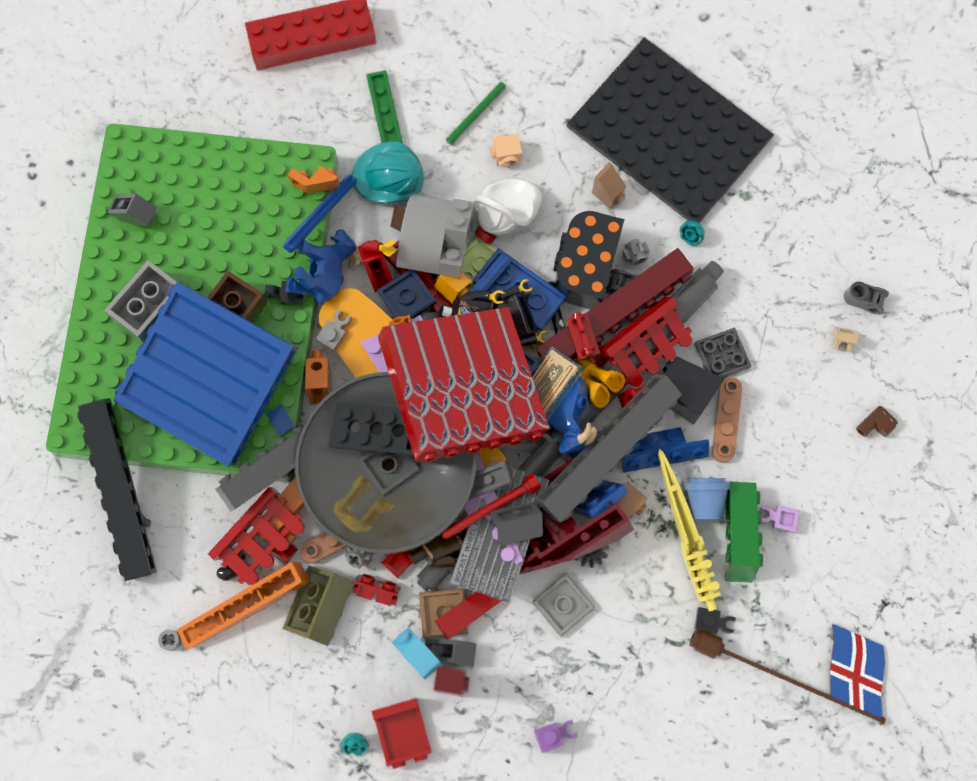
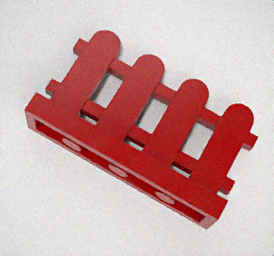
M663 297L599 348L603 357L612 358L609 362L612 366L617 365L624 375L625 384L629 383L631 386L639 387L643 383L641 372L644 370L652 374L658 372L659 363L657 359L662 356L665 360H673L676 356L673 347L677 343L681 347H689L691 345L692 338L690 333L692 330L690 327H684L678 318L680 314L678 309H672L678 305L673 297ZM665 325L674 337L670 341H668L661 330ZM648 339L651 340L658 350L653 355L644 343ZM632 352L641 363L637 368L628 357Z
M268 487L208 553L213 560L222 559L221 565L224 568L229 566L239 576L237 581L240 584L244 582L248 585L257 583L259 575L255 570L258 566L261 565L263 568L272 567L275 560L270 553L275 548L278 551L288 550L290 542L286 536L290 531L293 534L299 535L305 530V525L301 521L303 516L300 513L295 516L284 505L287 501L284 498L280 500L277 498L280 493L273 487ZM266 509H268L269 512L265 516H263L262 514L265 512ZM273 516L286 526L281 532L269 522ZM253 526L254 528L248 533L247 530ZM258 533L270 542L266 549L254 539ZM237 542L239 545L233 550L232 547ZM243 549L255 560L250 566L239 556Z

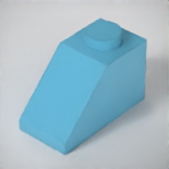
M409 627L391 642L425 680L437 670V666L440 667L442 665Z

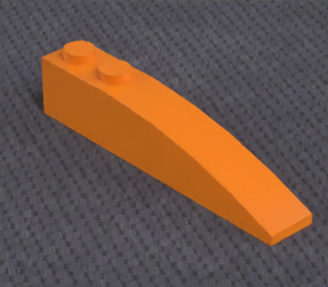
M291 562L180 627L177 631L186 650H189L271 606L310 583V580L300 562Z

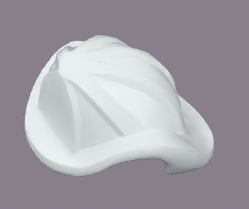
M507 178L491 184L484 190L481 196H476L474 199V206L478 208L480 226L490 234L503 235L514 231L519 226L529 225L535 219L542 203L540 189L533 183L519 178Z

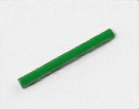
M499 82L445 139L449 145H452L506 88L503 82Z

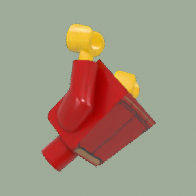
M390 239L385 244L378 242V240H367L358 246L374 292H377L378 289L393 280L384 255L389 257L398 250L392 246L396 243L393 239Z

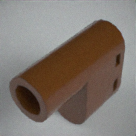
M879 405L856 427V430L860 435L866 437L875 428L882 436L887 437L896 428L898 421L884 407Z

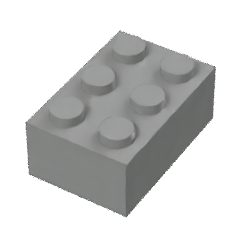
M148 260L104 311L111 319L144 343L148 337L146 334L149 327L155 324L158 318V310L162 305H165L168 299V292L176 284V281Z

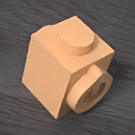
M501 134L493 138V146H490L491 158L496 159L497 165L513 167L521 161L522 151L518 134Z

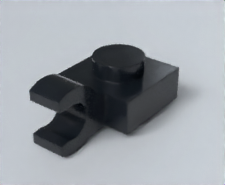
M282 281L281 287L265 285L266 298H281L280 302L283 305H303L304 294L287 293V281Z

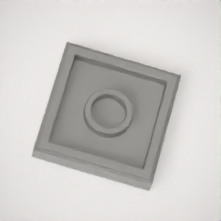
M567 573L531 602L560 637L595 608Z

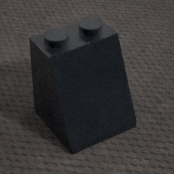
M678 356L675 357L673 362L668 360L662 369L665 372L664 375L682 393L677 399V404L671 410L694 425L724 379Z

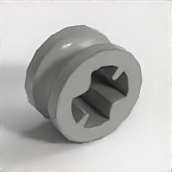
M165 630L159 635L158 642L164 650L172 651L179 647L181 637L176 631ZM167 635H174L175 639L173 641L175 643L173 645H165L164 642L167 641L165 640Z

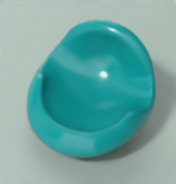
M395 141L375 145L363 152L355 162L352 177L356 178V183L354 184L356 191L363 198L381 204L408 201L412 194L420 193L424 181L423 168L416 154L406 145Z

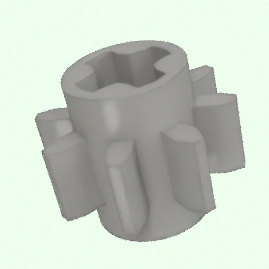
M634 239L624 245L625 250H623L624 253L622 255L626 263L631 261L633 265H639L648 259L646 255L649 254L650 250L646 242L641 243L639 239Z
M347 546L346 549L348 551L344 556L352 567L360 569L363 565L367 567L371 563V557L374 553L360 551Z

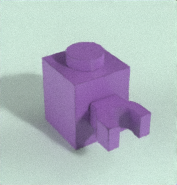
M573 720L566 721L560 728H558L557 722L534 730L541 753L563 746V738L573 739L578 737L577 732L568 734L566 731L568 725L574 724Z

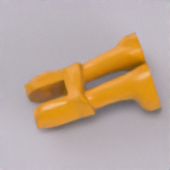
M574 358V364L579 368L578 375L583 377L587 385L590 401L598 408L605 407L610 400L608 389L613 392H619L625 384L624 375L617 371L600 369L597 365L592 364L589 359L576 360ZM595 377L603 384L591 380V378Z

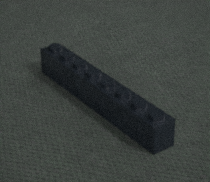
M111 398L79 405L77 416L79 422L83 424L85 431L83 439L85 444L89 446L91 453L89 461L91 466L95 468L97 475L95 483L97 488L101 490V506L108 516L107 528L113 535V551L119 557V573L122 577L124 576L125 581L152 575L157 572Z

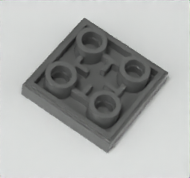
M735 327L694 343L704 369L722 378L751 368L750 361Z

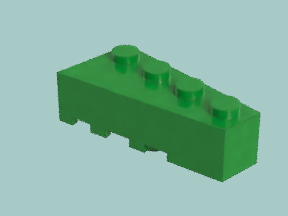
M730 482V489L727 491L725 519L730 520V523L727 522L725 531V540L730 541L727 544L725 562H729V569L725 573V581L752 583L759 568L763 566V554L759 553V546L762 545V533L758 531V525L761 524V512H758L757 504H760V491H757L756 483Z

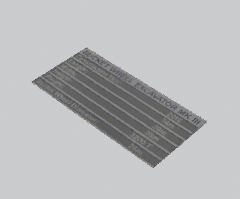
M491 461L489 467L497 464V462ZM510 467L515 483L494 490L497 499L520 486L524 478L530 475V473ZM534 475L541 489L534 494L525 493L501 508L534 501L540 509L535 500L547 488L549 480ZM478 498L474 512L487 505L484 498ZM484 517L469 526L451 583L510 602L523 561L515 564L514 560L508 562L502 559L501 551L507 548V545L500 546L498 540L493 538L492 531L496 526L491 519ZM530 539L516 542L522 559H524Z

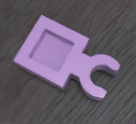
M769 506L760 507L761 511H765L768 514L767 518L761 517L762 524L773 522V529L791 533L796 532L800 510L777 506L776 510L773 511Z

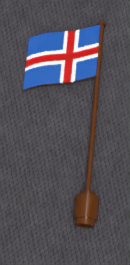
M832 624L833 649L829 670L830 695L724 649L723 638L703 629L701 631L695 629L689 646L693 647V650L712 659H715L716 656L720 657L724 653L879 722V725L886 723V718L882 716L881 691L885 668V654L881 644Z

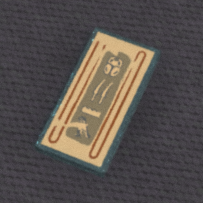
M552 346L531 374L547 422L585 370Z

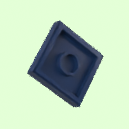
M409 269L377 290V294L394 318L410 315L411 319L437 304L436 299L416 271Z

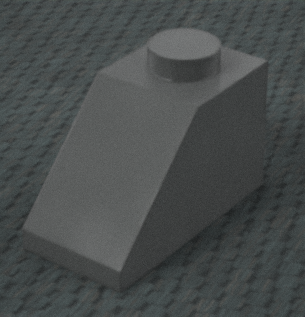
M116 194L107 214L136 226H148L154 220V212L157 207L137 194Z
M426 638L425 645L442 664L474 666L477 643Z

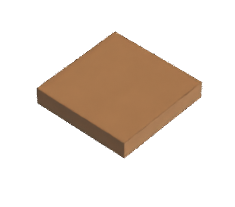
M464 588L419 592L423 638L444 636L435 620L465 599ZM465 627L456 635L468 634V628Z

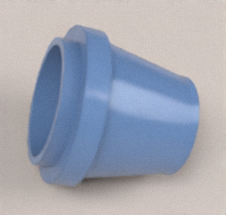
M689 478V483H685V490L688 492L693 519H723L730 482H725V478Z

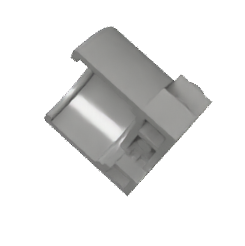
M412 194L408 200L402 222L396 266L460 278L465 252L476 215L475 202L455 198L451 201Z

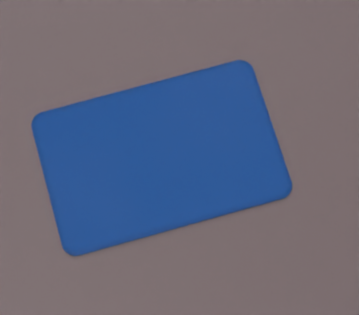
M282 405L267 413L279 435L294 428V424Z

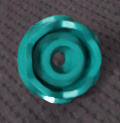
M689 220L680 227V237L688 245H699L704 240L705 230L699 222Z
M349 733L340 743V748L346 755L353 753L356 756H360L364 752L367 753L369 747L367 738L360 733Z

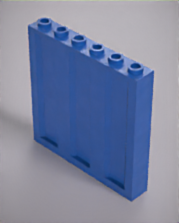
M176 282L168 292V299L165 305L159 308L155 324L149 327L146 334L148 336L147 339L137 349V357L134 363L127 368L126 378L115 391L116 397L113 401L228 467L235 466L296 354L298 347L191 287Z

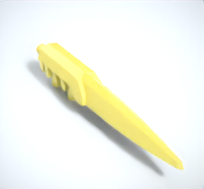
M659 449L658 457L682 542L681 552L698 602L705 601L708 611L716 610L717 606L714 598L721 596L720 591L716 592L719 589V583L712 581L711 578L715 576L714 571L709 572L708 569L712 566V562L709 559L705 560L704 555L707 554V551L704 550L703 538L698 534L676 476L663 451Z

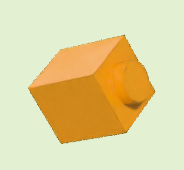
M462 272L460 278L439 275L434 288L453 304L454 299H460L463 294L470 291L469 287L472 281Z

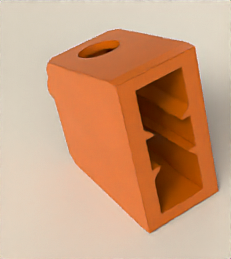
M323 350L312 351V358L306 359L305 390L310 405H318L332 392L331 368Z

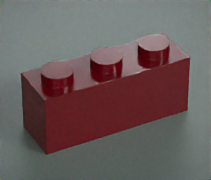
M437 666L433 691L435 693L463 697V692L468 693L470 677H466V671Z

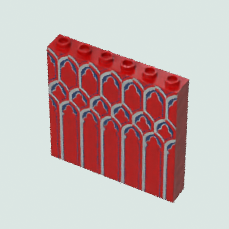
M509 307L382 327L378 339L415 462L421 460L431 462L441 456L452 458L462 452L472 454L482 448L488 447L489 450L499 448L503 444L509 443L512 446L521 443L523 440L537 441L544 437L543 435L549 429V425Z

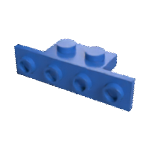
M681 427L648 433L644 439L639 441L642 447L641 452L630 453L622 457V471L625 473L659 467V449L663 451L669 464L709 457V440L705 439L686 443Z

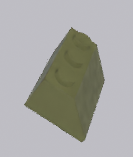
M308 566L306 574L310 583L298 589L282 629L329 646L354 582L335 573Z

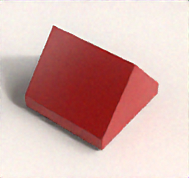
M290 544L288 550L278 551L275 548L270 554L287 565L298 549Z

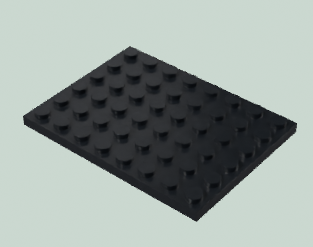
M645 37L566 125L573 133L687 221L694 220L699 223L774 136L772 132Z

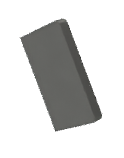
M534 501L491 511V520L497 527L498 543L500 546L543 535L542 512Z

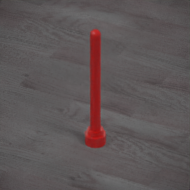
M534 474L526 476L520 486L453 524L442 532V537L448 539L489 515L491 511L501 508L525 493L534 494L539 491L541 486Z

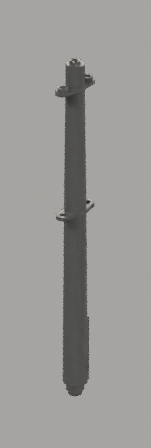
M710 261L703 270L697 269L692 274V278L673 294L672 297L678 305L672 309H678L680 312L678 318L683 325L717 290L716 281L724 273L718 263ZM665 325L661 330L669 341L673 335ZM650 339L644 342L652 355L658 351ZM633 352L628 355L637 368L641 363ZM617 365L611 366L607 370L617 371L621 373ZM624 384V387L619 392H613L608 389L610 400L603 408L594 406L590 401L588 393V405L582 411L578 421L583 432L586 429L587 423L591 424L628 384ZM556 429L549 435L545 433L541 439L543 442L538 446V449L525 460L518 470L541 477L559 457L565 462L571 460L572 457L569 454L563 455L559 451L560 443L557 442V439H563L564 434ZM469 526L458 534L463 543ZM427 564L417 575L419 579L417 584L426 592L429 589L434 591L450 572L454 573L455 567L439 568L436 566L431 568Z

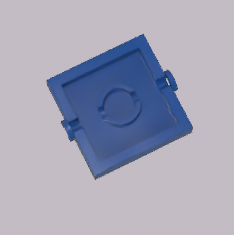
M603 480L598 487L592 489L587 494V499L577 505L573 511L583 516L595 518L607 508L615 505V502L628 493V490L623 484Z

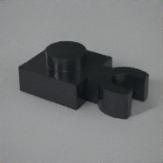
M697 607L694 630L701 631L703 629L710 633L718 634V628H721L723 632L731 634L734 633V630L727 628L726 622L736 621V618L733 616L720 618L721 611H708V608Z

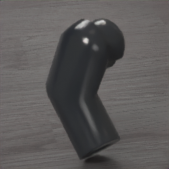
M239 554V556L245 561L246 555ZM229 566L227 568L220 567L216 573L217 577L223 581H229L238 576Z

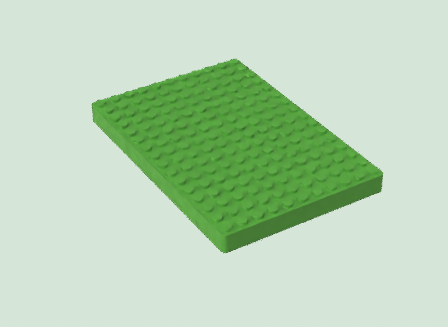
M113 123L106 127L47 436L46 449L50 453L61 458L89 461L91 453L89 446L85 444L83 439L85 431L83 424L78 420V406L111 398L128 465L224 476L230 474L235 476L239 473L238 467L247 461L250 464L258 460L256 458L257 454L266 448L270 452L276 447L274 445L276 441L284 436L288 439L294 435L292 430L300 426L305 394L306 359L310 358L318 305L316 297L304 294L303 305H283L280 302L281 298H266L268 302L253 321V323L298 347V350L236 465L231 467L222 464L113 401L116 397L115 391L126 378L127 368L134 363L137 357V349L144 343L111 319L104 310L148 260L176 282L185 284L207 297L227 270L262 292L265 297V285L281 287L282 281H287L291 277L295 279L297 267H303L309 275L311 259L304 254L298 253V249L289 253L283 248V244L334 189L307 194L290 183L288 173L292 168L298 172L301 170L308 174L311 179L319 166L325 169L330 168L337 173L338 158L334 147ZM116 194H137L157 207L154 212V220L148 226L133 225L107 214V211ZM331 211L305 238L310 244L326 246ZM280 405L284 407L294 424V428L282 435L277 433L267 416L269 411ZM293 469L277 481L289 482L293 476Z

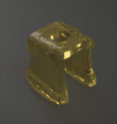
M359 477L352 484L354 488L344 500H339L333 508L335 515L351 531L356 533L370 530L374 520L382 513L389 512L393 507V504L388 499L377 500L359 521L349 509L373 486V483L366 477Z

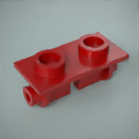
M576 312L572 314L573 317L567 318L566 321L579 360L600 354L588 314Z
M362 574L358 575L354 580L356 584L352 592L356 593V596L372 600L373 593H376L375 602L391 606V604L396 605L397 595L401 587L396 586L394 582H382L375 580V577L372 575Z

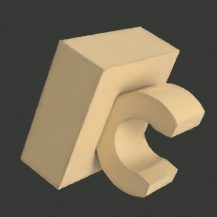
M834 326L832 335L835 339V349L838 350L839 345L844 342L847 344L845 350L850 352L852 348L851 343L857 344L859 335L855 330Z

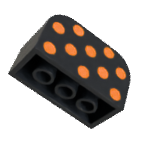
M584 211L577 214L571 220L567 233H562L559 251L556 254L553 271L556 272L555 288L567 296L566 303L591 310L603 301L625 219L595 211Z

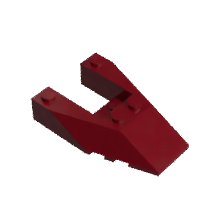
M577 456L543 477L549 480L547 487ZM618 503L580 528L572 516L565 521L558 522L552 520L540 507L543 535L530 539L519 575L567 562L613 544L634 531V528Z

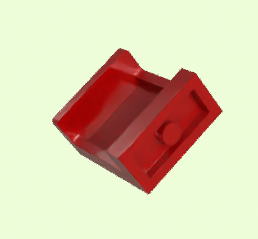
M417 698L371 711L373 720L376 723L386 766L392 765V769L406 766L405 761L414 758L415 763L428 759L427 754L432 753Z

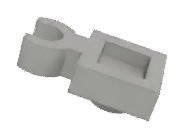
M341 310L336 311L333 323L327 320L316 337L319 342L335 352L347 334L343 328L352 322V318L349 315L344 321L340 320L343 314Z

